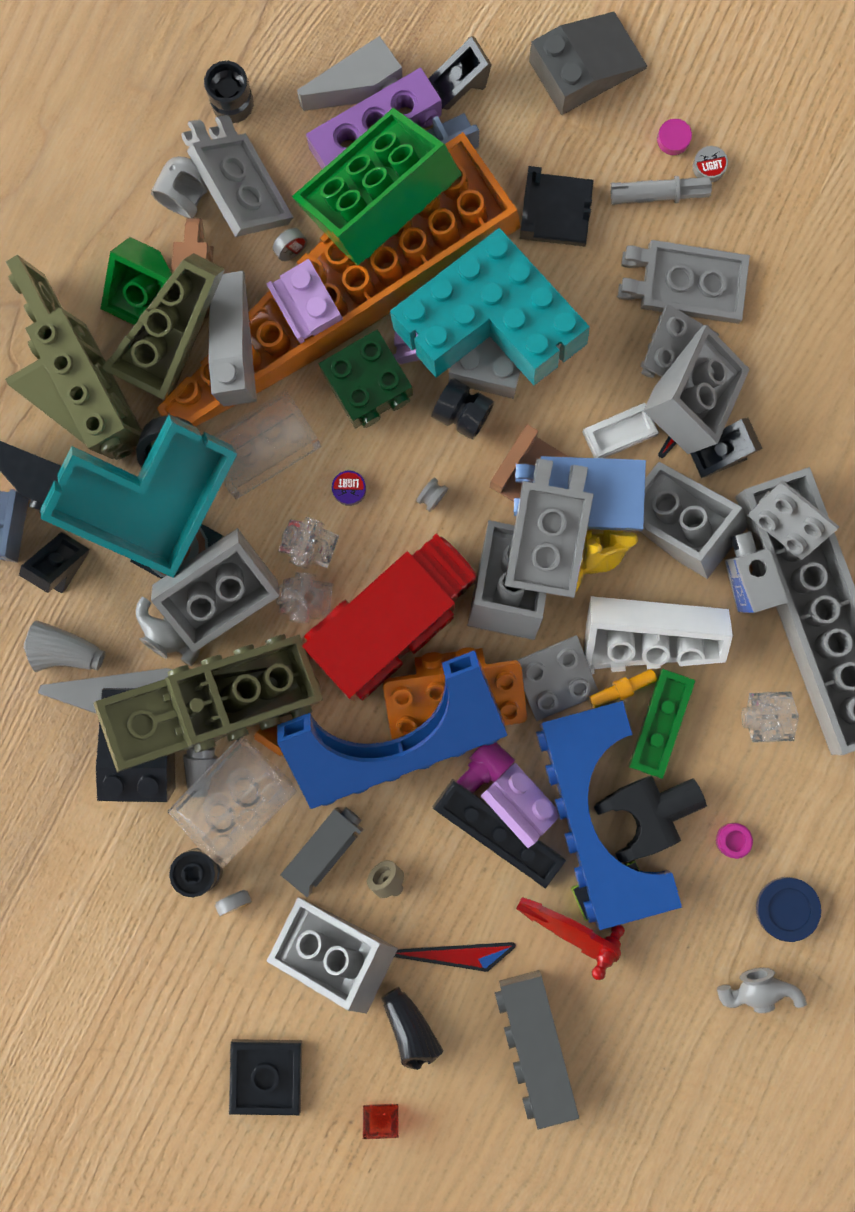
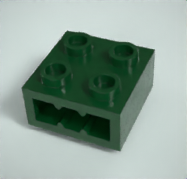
M378 329L318 363L321 373L355 429L361 425L363 428H367L380 420V414L390 408L396 411L410 402L409 397L413 396L412 385Z

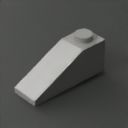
M378 36L299 88L297 94L300 106L303 111L360 103L403 78L402 66L381 37Z

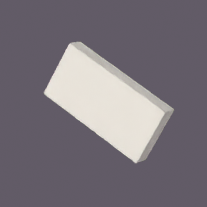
M645 403L583 429L582 433L594 458L609 457L659 434L654 421L643 411L646 406Z

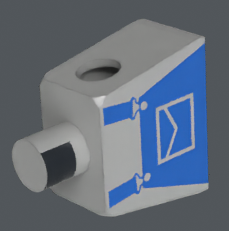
M751 531L730 537L736 557L726 559L725 565L737 612L755 613L788 603L769 548L756 550ZM750 564L752 565V568H753L752 574H751L750 571H749V565H750Z

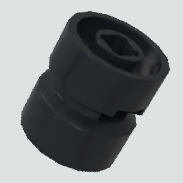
M229 60L213 64L205 74L204 87L217 117L228 115L232 123H239L245 120L252 112L254 101L244 69L239 64Z
M452 378L440 395L433 409L432 417L447 426L453 423L456 424V429L459 433L474 440L487 420L495 401L479 392L474 395L470 394V388L467 385Z
M197 847L183 852L175 858L170 866L169 878L171 885L176 892L185 897L194 898L202 896L214 888L222 878V861L216 852L205 847Z

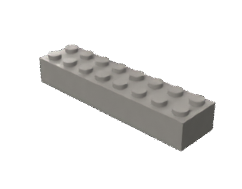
M808 467L744 489L736 496L738 505L743 507L748 524L747 530L752 533L756 550L769 548L772 553L788 603L776 606L829 751L831 755H845L855 751V585L835 532L801 560L747 516L760 503L761 498L768 491L771 492L783 480L829 518L812 471Z

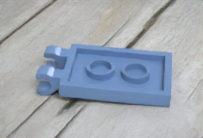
M541 456V459L553 461L549 486L568 489L571 465L588 467L583 492L593 493L594 495L587 529L643 531L646 460ZM516 464V482L523 483L525 481L533 483L535 466ZM514 498V516H517L520 498Z

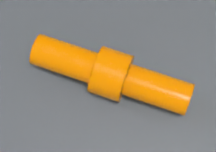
M649 669L629 679L626 677L620 678L612 682L613 686L589 696L593 708H598L618 698L621 701L634 695V691L656 682V674L653 669Z

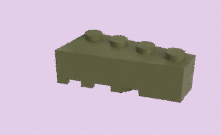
M194 253L183 259L158 292L156 298L145 309L128 335L124 337L116 351L101 369L164 400L171 394L178 383L225 269Z

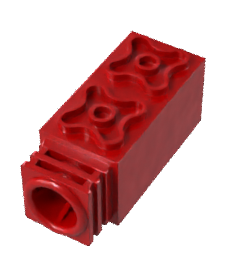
M436 533L432 536L431 540L426 542L414 554L411 555L406 551L350 603L346 599L339 603L322 621L305 634L304 638L307 641L302 647L349 699L354 701L359 698L363 701L384 680L388 679L403 665L400 659L407 652L417 653L454 619L455 601L475 584L476 573L457 549Z

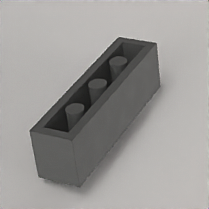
M537 970L500 980L501 991L495 992L500 1014L505 1012L508 1014L510 1026L504 1027L509 1049L516 1047L520 1061L513 1062L518 1084L526 1083L529 1096L523 1097L522 1100L527 1119L535 1118L538 1130L579 1119L540 971Z

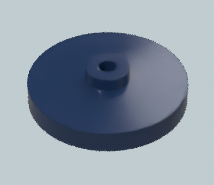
M781 877L772 880L761 890L757 898L756 913L760 925L768 934L781 941L796 942L807 938L817 928L821 918V903L817 893L806 882L793 877Z

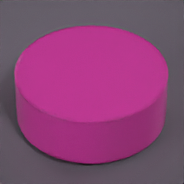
M681 119L667 120L662 124L657 135L659 148L668 155L683 153L688 148L692 138L691 128Z
M728 823L718 830L716 845L725 856L739 859L751 851L753 837L745 826L738 823Z

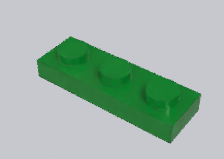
M665 669L660 670L628 765L629 768L663 779L696 680Z

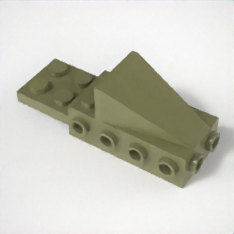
M19 255L14 256L6 261L12 273L8 277L15 290L19 294L22 293L27 301L24 308L30 319L34 322L25 328L31 339L28 341V346L38 360L6 378L7 384L87 445L88 449L111 459L115 458L118 460L127 457L134 451L133 447L137 446L142 429L113 374L101 369L106 361L87 325L62 308L44 273Z
M285 634L270 638L265 641V646L254 648L253 644L234 650L233 656L222 659L221 655L212 656L202 660V666L189 669L188 665L168 671L166 679L95 701L93 704L116 771L120 772L193 747L195 753L215 747V742L227 736L230 742L249 735L248 728L260 725L261 730H265L281 724L280 717L291 714L294 719L308 713H313L311 707L321 702L323 698L319 681L314 676L309 662V654L302 647L303 643L300 634L287 639Z

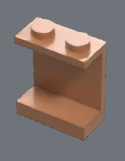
M526 424L490 482L491 489L513 502L514 498H520L522 483L516 482L515 479L516 464L535 466L536 460L541 459V456L569 457L538 438V430Z

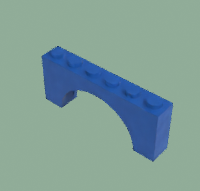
M475 650L442 662L445 688L438 707L421 726L400 738L372 744L346 741L325 731L314 720L311 713L278 724L277 743L310 809L321 805H330L337 799L353 793L365 792L370 787L386 781H395L404 774L418 769H427L436 762L450 757H459L471 749L482 745L494 744L499 739L508 736L502 715Z
M623 701L540 723L541 731H537L536 736L541 752H548L551 764L545 765L549 783L551 786L557 784L560 798L555 799L559 818L560 820L566 818L570 832L564 833L568 851L570 854L576 853L579 867L574 868L579 888L586 887L590 901L583 902L589 923L595 922L597 928L603 930L682 908L672 872L668 870L639 872L625 866L603 846L591 821L588 791L594 768L610 746L627 736L633 735Z

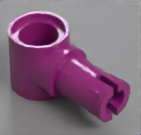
M497 742L491 745H482L469 757L471 761L468 766L470 768L457 782L474 793L484 782L487 784L491 780L495 782L514 763L515 759Z

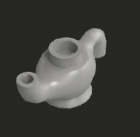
M142 596L136 606V618L145 637L139 638L140 641L165 659H167V653L180 652L182 654L181 660L192 666L197 660L200 650L193 653L165 617L159 619L149 615L148 609L152 603Z
M755 968L745 971L740 975V979L743 982L737 990H732L730 985L717 987L719 1000L723 1006L728 1008H736L746 1004L753 1007L757 1013H767L773 1011L775 1003L784 997H790L795 1007L801 1008L807 1005L802 991L792 984L774 978L775 972L770 968Z

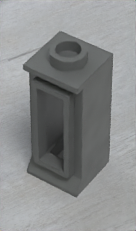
M338 807L335 808L280 875L304 896L308 897L312 893L313 886L317 887L358 837L354 832L356 831L360 834L364 830L358 825L362 820L347 807L343 811Z

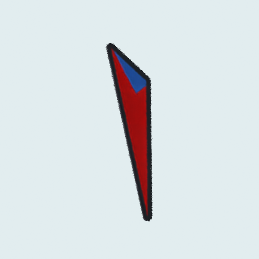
M514 942L398 949L394 957L487 972L509 954L516 945Z

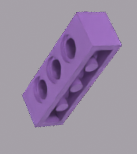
M420 67L306 133L309 149L323 169L347 148L340 145L343 141L357 140L371 125L375 124L392 108L398 111L400 108L408 107L412 111L403 115L420 127H430L433 125L432 118L442 115L441 98Z

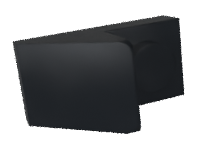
M473 36L428 78L441 98L442 109L449 110L471 88L480 90L486 88L492 64Z
M748 417L725 427L718 444L690 454L702 479L746 461L749 455L761 450L762 446Z
M61 532L21 565L19 576L47 593L52 589L63 593L87 557L90 549Z

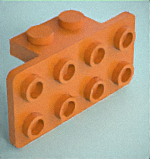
M470 647L461 648L457 652L444 654L431 652L422 657H416L415 675L388 678L383 682L391 738L394 740L414 731L434 713L442 699L445 688L442 662L474 650L505 726L524 723L527 720V710L520 662L512 660L486 664L483 649Z

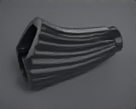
M396 987L382 996L381 999L384 1002L383 1006L397 1041L401 1065L409 1069L418 1070L425 1062H428V1064L434 1062L443 1053V1049L417 1006L405 992L401 991L400 987Z

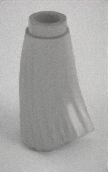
M37 620L29 628L23 646L30 666L35 672L54 666L94 669L98 671L105 657V651L100 650L99 647L89 641Z

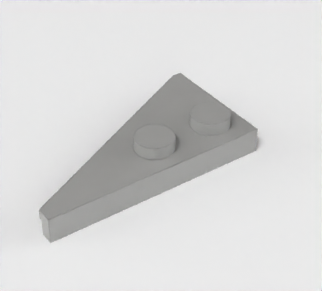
M164 668L40 685L38 693L96 713L93 703L101 700L103 688H138L166 679L168 677L167 672L172 669Z

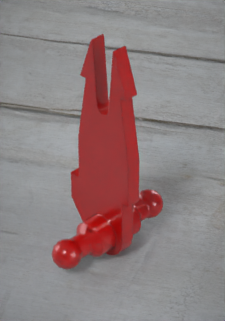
M522 897L516 907L518 911L532 922L536 921L563 940L582 949L581 952L596 959L597 965L592 969V976L595 980L604 979L606 969L611 967L613 962H617L621 956V943L619 940L625 932L622 925L612 927L610 936H606L604 939L593 933V930L548 909L536 901Z

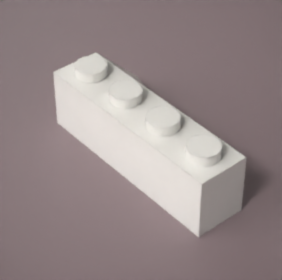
M591 596L586 621L584 655L592 674H595V669L611 668L612 672L626 671V666L647 665V669L661 668L660 665L678 662L679 666L725 663L733 637L729 609Z

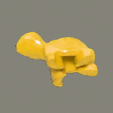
M587 530L576 592L585 574L607 572L619 565L626 552L637 544V534L623 532V530H604V533L592 534V531Z

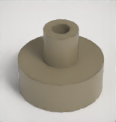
M386 860L377 864L372 869L367 879V885L380 898L398 896L403 891L404 873L393 861Z

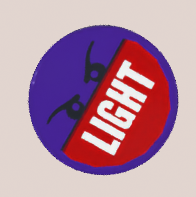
M347 470L340 472L334 478L332 492L339 503L352 506L363 500L366 494V484L359 473Z

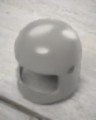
M177 156L166 162L151 190V195L167 209L184 217L194 218L197 213L196 206L201 197L207 193L208 188L193 161L187 157Z

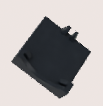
M528 166L519 239L585 247L591 214L590 208L594 180L541 174L542 167Z

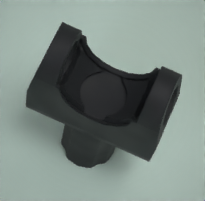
M652 775L619 788L594 805L597 815L611 810H625L631 813L636 821L637 829L635 836L626 844V847L615 853L619 862H627L650 856L679 843L681 838L673 822L707 807L704 795L694 778L660 793Z

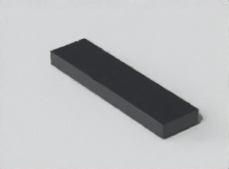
M454 779L450 781L432 806L436 812L545 889L566 861L563 856L539 839L535 844L527 848L483 799Z

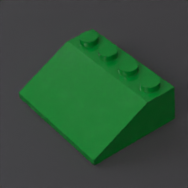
M392 108L299 189L292 198L331 241L358 266L365 259L369 258L385 241L397 234L400 228L416 214L422 212L441 192L447 190L462 174L443 142L395 108Z

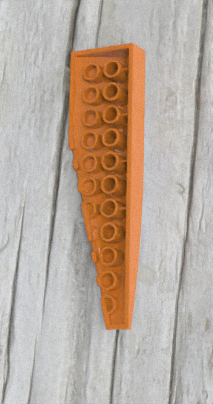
M464 132L445 144L462 175L447 190L441 192L422 212L416 214L401 227L397 234L390 237L377 248L369 258L357 266L324 233L316 247L309 254L305 253L296 262L299 265L307 259L311 261L343 320L315 336L307 337L304 339L305 342L300 344L270 290L248 312L256 394L296 372L388 315L390 310L498 228L507 236L521 228L517 208ZM209 354L200 362L202 366L191 377H186L157 407L161 416L172 415L180 417L196 427L235 406L224 407L211 394Z

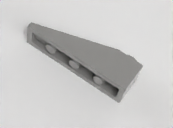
M243 271L223 274L210 304L209 371L211 394L224 407L257 401L246 282Z

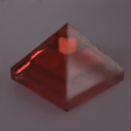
M398 1104L363 1105V1139L399 1138Z

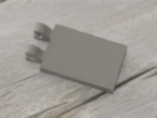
M228 115L218 116L215 118L218 126L209 128L211 140L201 120L189 121L188 126L191 131L181 134L184 143L190 146L187 152L234 236L238 237L288 225L293 219V215L246 133L238 135Z
M656 240L650 241L648 249L627 246L626 252H623L621 266L628 268L646 267L644 281L623 278L622 284H619L617 298L624 300L642 299L641 309L663 312L665 305L669 304L691 317L739 324L743 318L750 255Z
M537 459L533 483L525 481L522 483L504 585L575 598L594 495L593 493L583 492L588 467L571 465L568 489L549 486L553 461Z

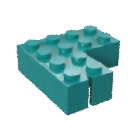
M500 228L390 310L395 332L412 351L416 349L417 357L436 378L487 338L491 337L535 386L558 368L559 359L564 363L588 344L590 326Z
M168 415L138 476L71 446L58 472V482L54 480L41 507V519L174 578L231 468L237 452L231 444L206 432H203L201 436L198 428L172 415Z

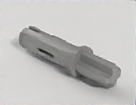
M674 176V179L611 183V204L674 200L675 203H679L680 199L709 197L712 192V182L708 177L679 179V176Z

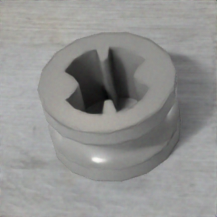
M434 477L422 490L416 502L419 504L425 503L427 505L426 510L431 512L444 497L448 487L445 485L439 486L438 480Z

